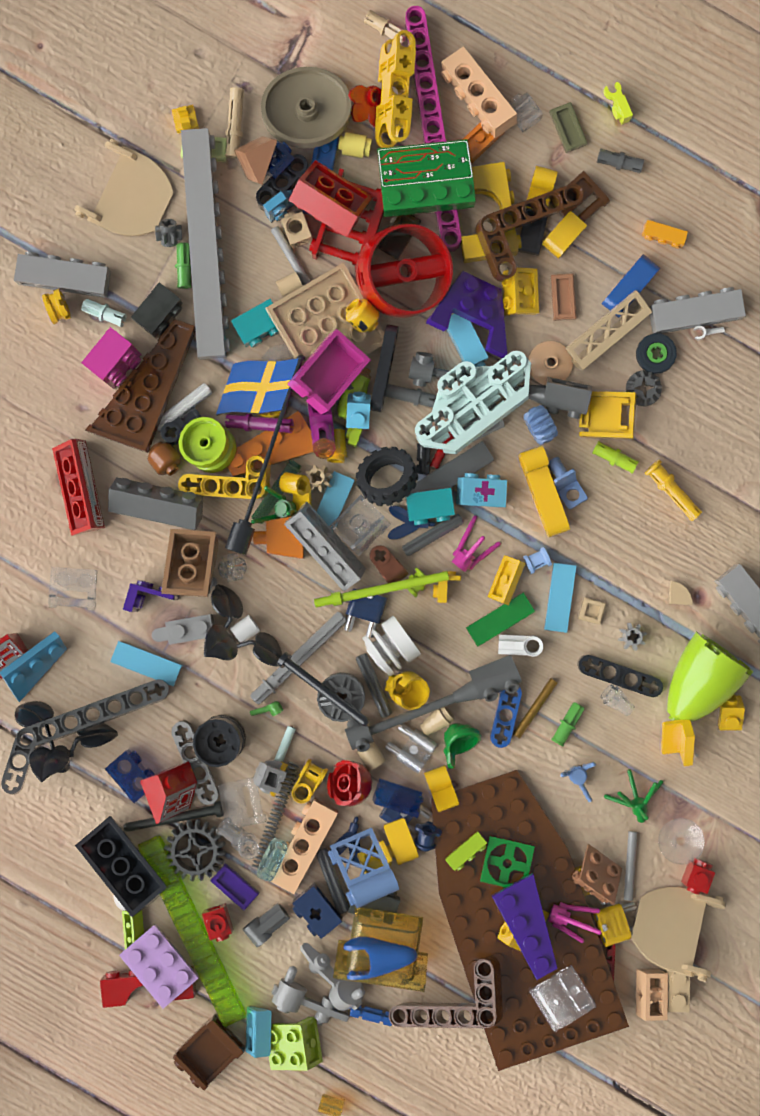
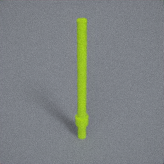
M448 571L345 593H341V591L333 592L330 596L314 599V604L316 608L332 604L334 606L343 605V602L446 581L449 580Z

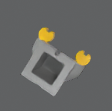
M277 760L265 761V763L260 762L253 777L254 784L262 792L275 797L276 793L279 794L282 786L281 782L286 777L287 772L285 771L288 765Z

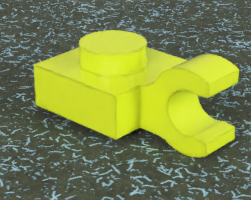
M616 82L614 85L615 93H611L607 86L604 87L603 93L607 99L614 102L612 107L613 115L623 125L630 122L633 114L625 94H622L620 83Z

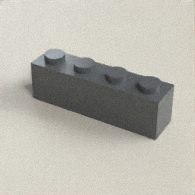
M116 477L109 488L108 512L196 530L202 520L203 496L193 492H183L170 487H160L147 482L141 483L129 480L128 478Z

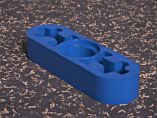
M520 687L516 691L517 696H513L511 699V703H515L514 708L510 705H502L503 700L505 702L508 701V695L505 694V691L500 692L490 733L491 742L498 748L506 747L511 741L522 696ZM510 709L512 712L511 720L507 722L502 721L499 717L501 710ZM497 723L504 726L510 725L509 730L504 728L503 734L507 739L502 740L501 743H497L498 740L494 738L495 734H499L501 727H496Z

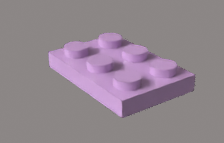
M156 924L119 955L163 1009L199 978L197 973Z

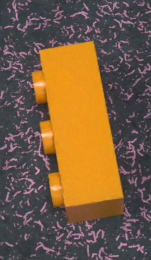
M651 220L645 222L642 232L644 239L649 241L656 240L659 244L663 245L670 244L671 247L676 249L684 246L688 231Z

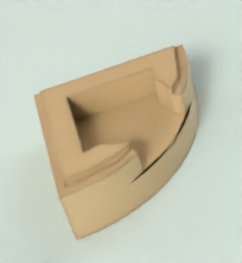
M670 581L669 604L693 605L691 594L687 588L678 582Z

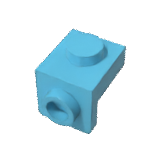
M364 392L348 394L346 428L369 429L371 395Z

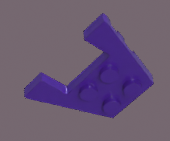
M462 271L450 286L445 297L436 306L435 311L427 319L426 324L445 331L449 327L451 314L454 313L488 329L489 335L485 351L504 358L507 355L502 289Z

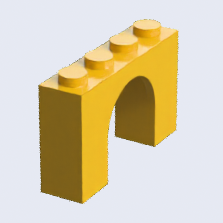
M505 162L472 167L475 194L491 197L496 201L500 210L515 204L513 190L509 191L508 182H511V173L509 168L506 169ZM505 214V221L508 224H513L512 216ZM513 229L505 232V236L512 255L516 256L519 251L518 249L522 248L520 235H516V231ZM477 234L461 237L464 263L486 260ZM492 243L493 252L499 254L501 251L500 246Z

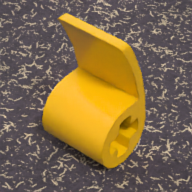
M536 165L527 200L553 191L558 171ZM546 199L547 206L549 205L550 199Z
M570 211L547 236L542 245L559 259L587 225Z
M284 473L280 478L279 487L282 492L293 494V503L296 505V510L299 511L306 502L311 505V487L308 477L294 473Z
M445 765L424 772L438 812L459 805Z
M405 818L397 819L383 826L398 865L420 857Z

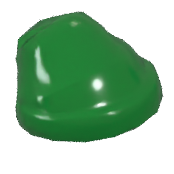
M454 723L444 732L445 748L443 751L446 756L448 769L455 768V755L465 753L479 744L481 733L478 729L468 724Z

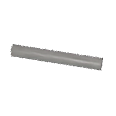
M279 226L274 227L271 232L292 268L297 273L302 285L304 286L311 282Z
M628 831L624 900L633 901L638 834L635 831Z

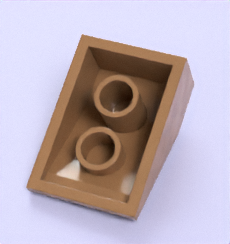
M170 529L162 594L208 597L219 544L216 532Z

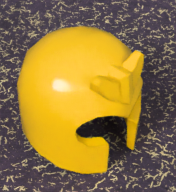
M402 671L396 675L389 676L384 689L389 692L391 699L397 705L407 710H414L423 706L427 702L430 693L427 682L420 675L412 671Z

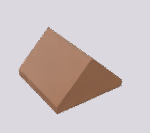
M261 136L234 150L248 180L263 185L277 140Z

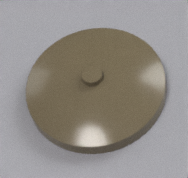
M298 67L288 70L273 79L264 91L261 101L263 122L270 134L286 145L296 148H315L325 145L340 136L350 121L352 104L348 96L349 90L339 77L321 68Z

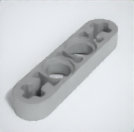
M179 721L172 727V737L183 763L189 761L193 772L196 767L205 769V778L201 780L196 778L195 792L201 803L205 805L213 804L219 797L218 787L208 765L201 762L197 756L193 759L186 757L185 749L188 746H193V742H187L181 746L180 742H184V738L182 735H177L176 731L179 730V725L183 728L187 727L188 732L185 733L187 740L191 737L193 739L195 732L190 723ZM208 779L211 783L206 784L209 791H214L212 800H209L208 797H203L205 793L204 786L198 787V784L204 783Z

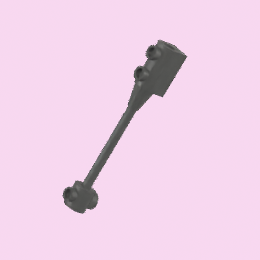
M416 352V356L412 358L409 379H413V385L425 387L427 382L431 383L432 377L441 378L449 370L435 368L434 355L426 352ZM551 377L547 378L546 386L529 385L528 399L546 406L548 413L558 414L559 409L568 411L567 416L580 419L581 414H587L592 386ZM524 384L516 386L514 390L516 391L520 387H524Z
M506 656L469 671L472 679L470 682L454 691L453 694L425 704L418 709L410 710L366 727L354 719L349 720L345 732L352 750L357 749L359 752L367 751L370 748V743L374 742L372 735L455 702L461 703L477 699L482 700L484 698L487 702H491L497 699V693L505 690L507 693L518 691L519 685L523 683L512 656Z

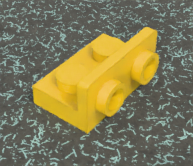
M517 267L515 275L502 282L504 315L539 314L538 270L536 268ZM503 271V275H508L509 271Z

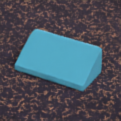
M247 1006L246 1052L254 1058L270 1056L272 1012L268 1009Z

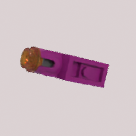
M308 403L313 452L320 459H328L333 456L336 450L332 408L321 415Z

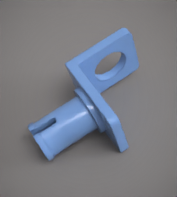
M559 457L550 460L548 467L556 478L554 482L557 493L566 507L571 510L585 502L588 497L576 479L575 470L567 471ZM569 490H577L580 495L577 500L570 501L567 499L566 494Z

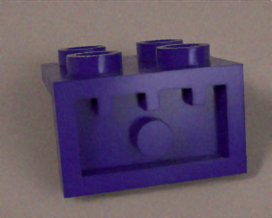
M137 580V583H130L123 610L138 612L139 608L142 609L146 599L143 592L171 600H179V595L162 594L161 586L158 590L153 588V583Z

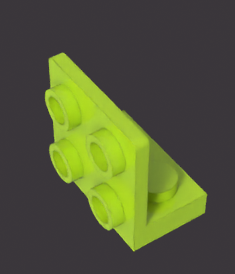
M307 1017L298 1023H271V1051L269 1056L271 1070L308 1071L323 1062L315 1017Z

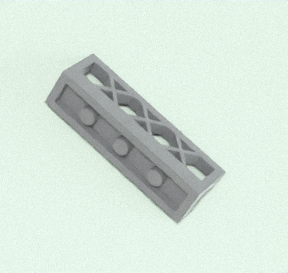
M308 502L304 503L299 511L285 522L284 525L343 591H346L362 578L366 570L364 565Z

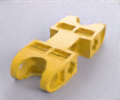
M407 30L399 31L394 36V39L387 40L381 48L378 82L382 83L381 104L376 107L375 140L380 148L393 147L396 142L404 141L410 133L413 99L408 98L410 76L414 74L416 42L413 34ZM401 35H404L408 38V47H404L400 44ZM392 44L391 50L388 53L387 46ZM392 86L397 89L398 94L393 91ZM402 128L403 136L398 137L399 131ZM383 133L389 135L391 139L389 145L383 143L381 139Z

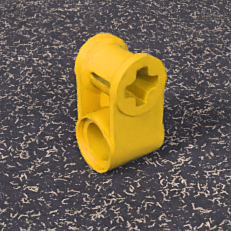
M308 759L292 789L293 800L300 804L308 802L316 788L321 784L328 769H322L313 764L311 759ZM303 786L307 788L309 794L306 798L301 799L296 796L295 791L298 787Z

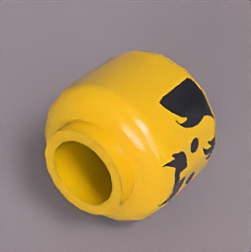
M355 299L346 308V320L359 333L371 332L378 326L379 311L367 299Z

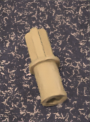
M372 10L366 15L368 19H364L365 24L378 30L380 35L383 36L385 34L391 39H394V36L403 30L391 23V19L388 18L386 20ZM400 36V44L405 41L406 36Z

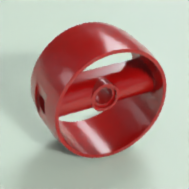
M415 224L393 225L376 233L362 248L356 264V281L363 298L367 299L380 313L395 318H409L433 309L445 297L453 276L451 255L443 240L430 229ZM398 232L411 235L420 240L431 253L428 256L371 265L372 255L377 244L388 233ZM402 265L408 270L406 277L400 272ZM436 278L432 294L415 311L401 310L390 305L376 290V288Z

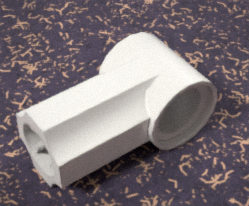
M499 634L498 654L534 657L538 656L543 650V643L537 636ZM530 640L538 641L539 649L535 652L528 651L526 648L527 642Z

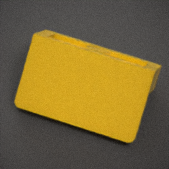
M674 720L663 722L662 754L680 753L683 765L692 766L695 735L691 721Z

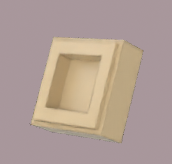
M584 597L578 619L600 625L606 603Z

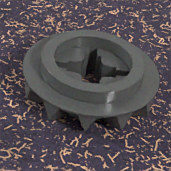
M638 371L631 375L626 383V392H635L637 394L636 405L650 406L661 396L662 385L660 379L652 372ZM643 379L646 386L653 387L646 392L645 396L642 390H635V388L642 385Z

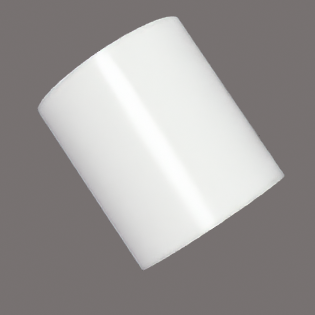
M247 615L230 628L240 643L248 641L260 632L259 627L250 615Z

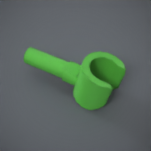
M274 701L262 708L251 710L250 715L254 716L270 711L273 717L281 713L283 708L278 701Z

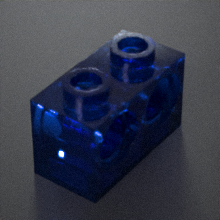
M128 749L110 763L105 770L130 800L135 803L145 795L143 789L136 787L135 779L138 777L145 779L155 773L150 768L145 769L140 763L142 758L136 751L133 750L131 752ZM122 760L130 762L131 770L129 772L121 769L120 763Z

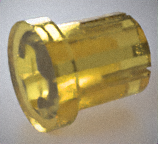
M323 1094L318 1112L329 1116H341L346 1098L341 1097V1099Z

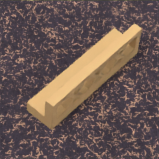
M634 290L565 348L573 358L571 361L576 368L584 370L652 313L638 291ZM636 299L639 304L627 313L629 303ZM615 314L622 315V318L610 327L611 318ZM597 329H605V333L593 342L594 332ZM581 343L588 344L587 348L578 355L573 350Z

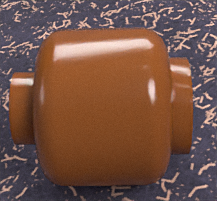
M158 442L150 448L147 459L158 475L167 474L171 476L179 470L178 466L181 462V456L171 443Z

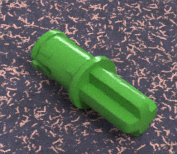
M178 243L176 245L177 264H175V268H177V288L189 289L192 288L189 243Z
M572 703L564 719H560L561 724L551 740L563 747L572 730H576L575 725L585 708L578 703Z

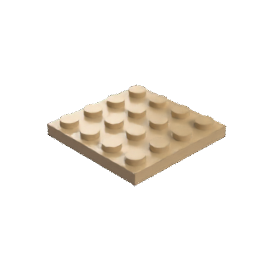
M344 262L265 308L294 359H297L298 355L305 356L306 360L302 362L301 367L335 329H338L365 355L381 347L383 344L385 333L379 324L371 332L359 333L346 320V308L355 299L361 300L364 298Z

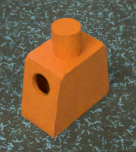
M291 517L266 521V531L254 532L253 544H266L268 554L304 559V546L284 525Z

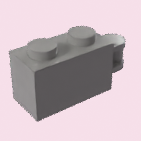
M213 614L165 622L166 627L153 630L152 638L156 642L168 640L169 645L204 639L208 629L215 625Z

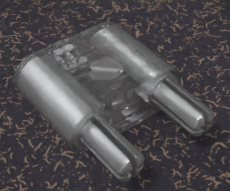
M402 723L398 730L410 737L402 750L391 742H388L385 748L396 755L398 761L419 774L439 744L417 729L413 731Z

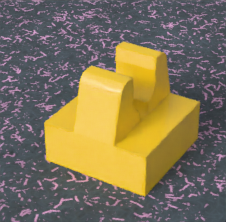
M194 105L172 109L177 134L181 133V130L199 129Z

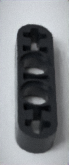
M389 324L386 326L370 411L382 413L399 326Z
M583 655L578 660L577 666L579 671L593 678L648 697H658L663 691V684L656 677L592 655ZM590 658L592 659L591 663L599 666V661L603 664L599 668V675H595L597 670L592 668L585 671V666L582 665L583 661H588ZM607 666L614 667L616 671L615 676L611 679L605 678L603 670ZM629 673H633L637 677V682L633 686H628L625 683V677ZM642 676L645 677L643 682L652 684L655 681V686L658 687L657 691L653 690L652 693H649L650 689L641 686V690H638L642 682Z

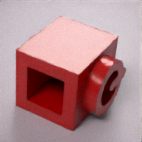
M694 858L693 862L688 861L681 880L687 886V891L700 895L701 892L708 894L715 872L712 870V864L698 858Z
M226 903L203 911L202 917L209 940L216 939L219 942L230 937L229 934H232L234 929Z

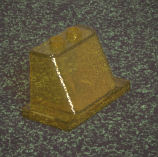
M355 907L350 940L357 937H370L408 946L416 950L417 959L401 969L366 980L347 979V973L350 971H370L369 954L366 950H352L350 952L344 950V944L347 941L338 940L333 978L425 992L428 953L419 952L423 917Z

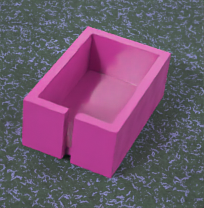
M109 327L81 364L115 389L116 386L120 387L126 380V372L130 369L134 370L139 365L142 354L129 341Z
M335 329L325 338L287 385L302 398L305 396L309 397L306 402L322 415L330 410L371 359L338 329Z

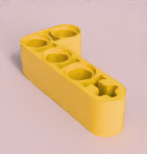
M541 445L518 455L519 461L548 538L569 531L570 526L548 468L549 461L544 447Z
M253 456L249 458L246 464L245 478L186 474L179 479L178 488L180 491L193 492L202 496L251 499L253 485L257 483L260 472L255 471L254 463L257 460L263 463L265 457ZM268 462L261 482L262 492L257 495L256 499H262L268 494L264 487H270V462ZM212 479L217 483V489L214 492H211L208 488V484ZM191 481L201 484L200 487L187 486V482ZM234 481L240 487L236 494L230 489L231 483Z

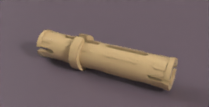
M238 87L230 88L228 127L225 131V136L227 137L225 156L237 159L234 150L240 147V141L243 138L241 124L245 90Z

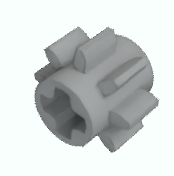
M627 623L628 629H619L623 634L618 641L625 642L624 649H628L632 645L633 650L637 651L638 644H646L642 641V638L647 633L639 630L641 628L640 624L632 628V624ZM630 631L637 634L634 642L627 639V636L631 635Z

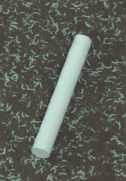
M287 726L274 760L284 761L296 731L295 728Z

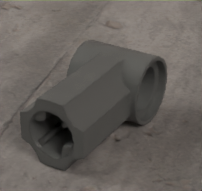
M277 903L261 917L253 919L242 930L257 948L265 943L274 931L290 919V916L283 906Z

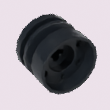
M222 714L213 716L198 727L193 737V748L196 756L201 762L212 767L228 765L241 754L246 743V734L241 723L232 716ZM221 734L224 735L223 739L226 740L222 744L219 743L220 739L217 738Z

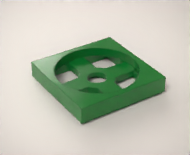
M489 836L480 882L508 887L513 884L508 883L510 872L513 870L524 872L522 878L528 876L535 846ZM501 844H506L504 855L501 857L490 855L494 848ZM515 847H519L525 853L526 863L515 860L513 857ZM505 859L511 860V867L505 868L503 861ZM488 864L499 867L501 870L499 880H495L490 875Z

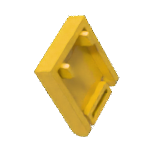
M592 391L587 414H581L579 427L589 428V432H579V437L634 439L637 394L635 392ZM622 405H630L629 426H621Z

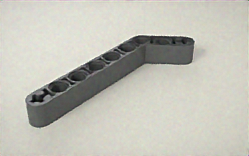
M159 679L19 730L1 781L2 789L10 795L21 792L30 768V754L37 747L161 702L168 695L169 688L167 683ZM156 685L164 689L161 696H158L157 693L150 695V701H147V694L143 690L147 688V692L150 693L154 691ZM134 693H139L142 695L143 701L135 705L130 701V696ZM118 701L121 704V710L116 713L111 712L108 709L109 703ZM88 710H98L100 713L99 718L95 721L89 720L86 717ZM68 717L77 719L78 724L75 728L68 729L65 727L64 723ZM52 725L55 727L56 731L52 737H45L42 731L45 726ZM30 733L33 735V742L30 745L21 744L20 738L23 734ZM18 755L26 758V764L21 768H17L13 764L14 758ZM10 769L16 772H23L22 777L19 775L16 777V782L19 786L13 787L12 790H9V786L6 784L7 780L11 781L14 776L13 773H9Z

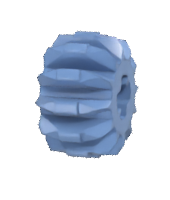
M544 406L533 407L524 414L525 424L538 444L548 443L558 436L557 427Z

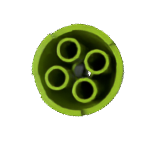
M696 631L685 647L671 680L667 703V712L670 714L668 718L671 721L690 720L694 722L705 717L728 701L743 686L754 671L743 661H738L734 655L703 634L700 635Z

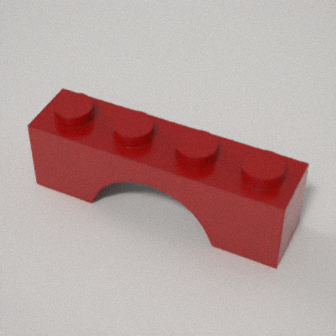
M131 969L128 970L129 973L120 974V971L115 970L106 972V975H103L100 980L103 1008L125 1006L129 1001L131 993L136 988L143 986ZM195 982L174 1000L194 999L196 995Z

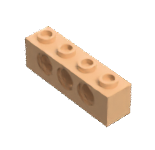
M464 46L441 62V75L446 83H451L454 86L457 97L460 100L464 99L466 101L468 110L474 117L477 116L482 121L481 126L487 134L491 133L494 138H497L517 124V113ZM462 75L469 76L467 79L459 78ZM474 92H481V93H483V94L480 95V96H474V95H473ZM489 108H493L496 110L493 113L486 112V110Z
M314 798L312 803L308 801L302 811L305 817L301 823L296 822L291 831V834L294 835L290 843L285 842L280 852L283 855L280 863L275 861L269 874L273 875L270 882L292 894H295L338 814V810ZM310 819H316L319 822L320 827L317 830L308 828L307 822ZM304 839L308 842L309 847L306 850H300L296 846V842ZM293 859L297 862L298 867L295 870H289L285 862Z

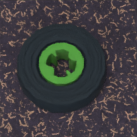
M653 333L644 337L636 349V359L639 366L646 372H652L653 374H661L669 370L677 357L674 342L668 336L661 333ZM652 348L653 350L660 349L661 359L659 357L656 359L652 357Z

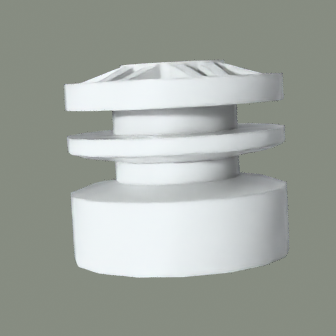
M394 616L381 624L385 632L383 636L376 630L371 631L377 639L376 641L372 642L367 635L362 638L371 658L389 676L394 674L389 666L392 662L399 670L402 668L398 660L400 656L410 663L421 655Z

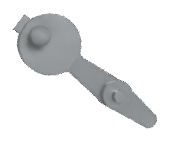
M308 943L301 945L300 950L309 962L310 971L314 974L319 973L331 984L332 988L329 992V998L332 1005L341 1011L351 1008L356 1010L363 1003L361 1000L365 990L359 980H349L347 977L340 978L330 965V958L327 954H320Z
M295 966L289 967L285 978H281L278 985L274 984L271 991L272 995H274L272 1002L277 1005L278 1010L284 1013H297L300 1005L317 1011L315 1019L318 1020L317 1024L319 1025L328 1023L330 1016L345 1022L350 1017L349 1014L335 1009L329 996H324L321 1002L304 997L307 989L293 981L297 973Z

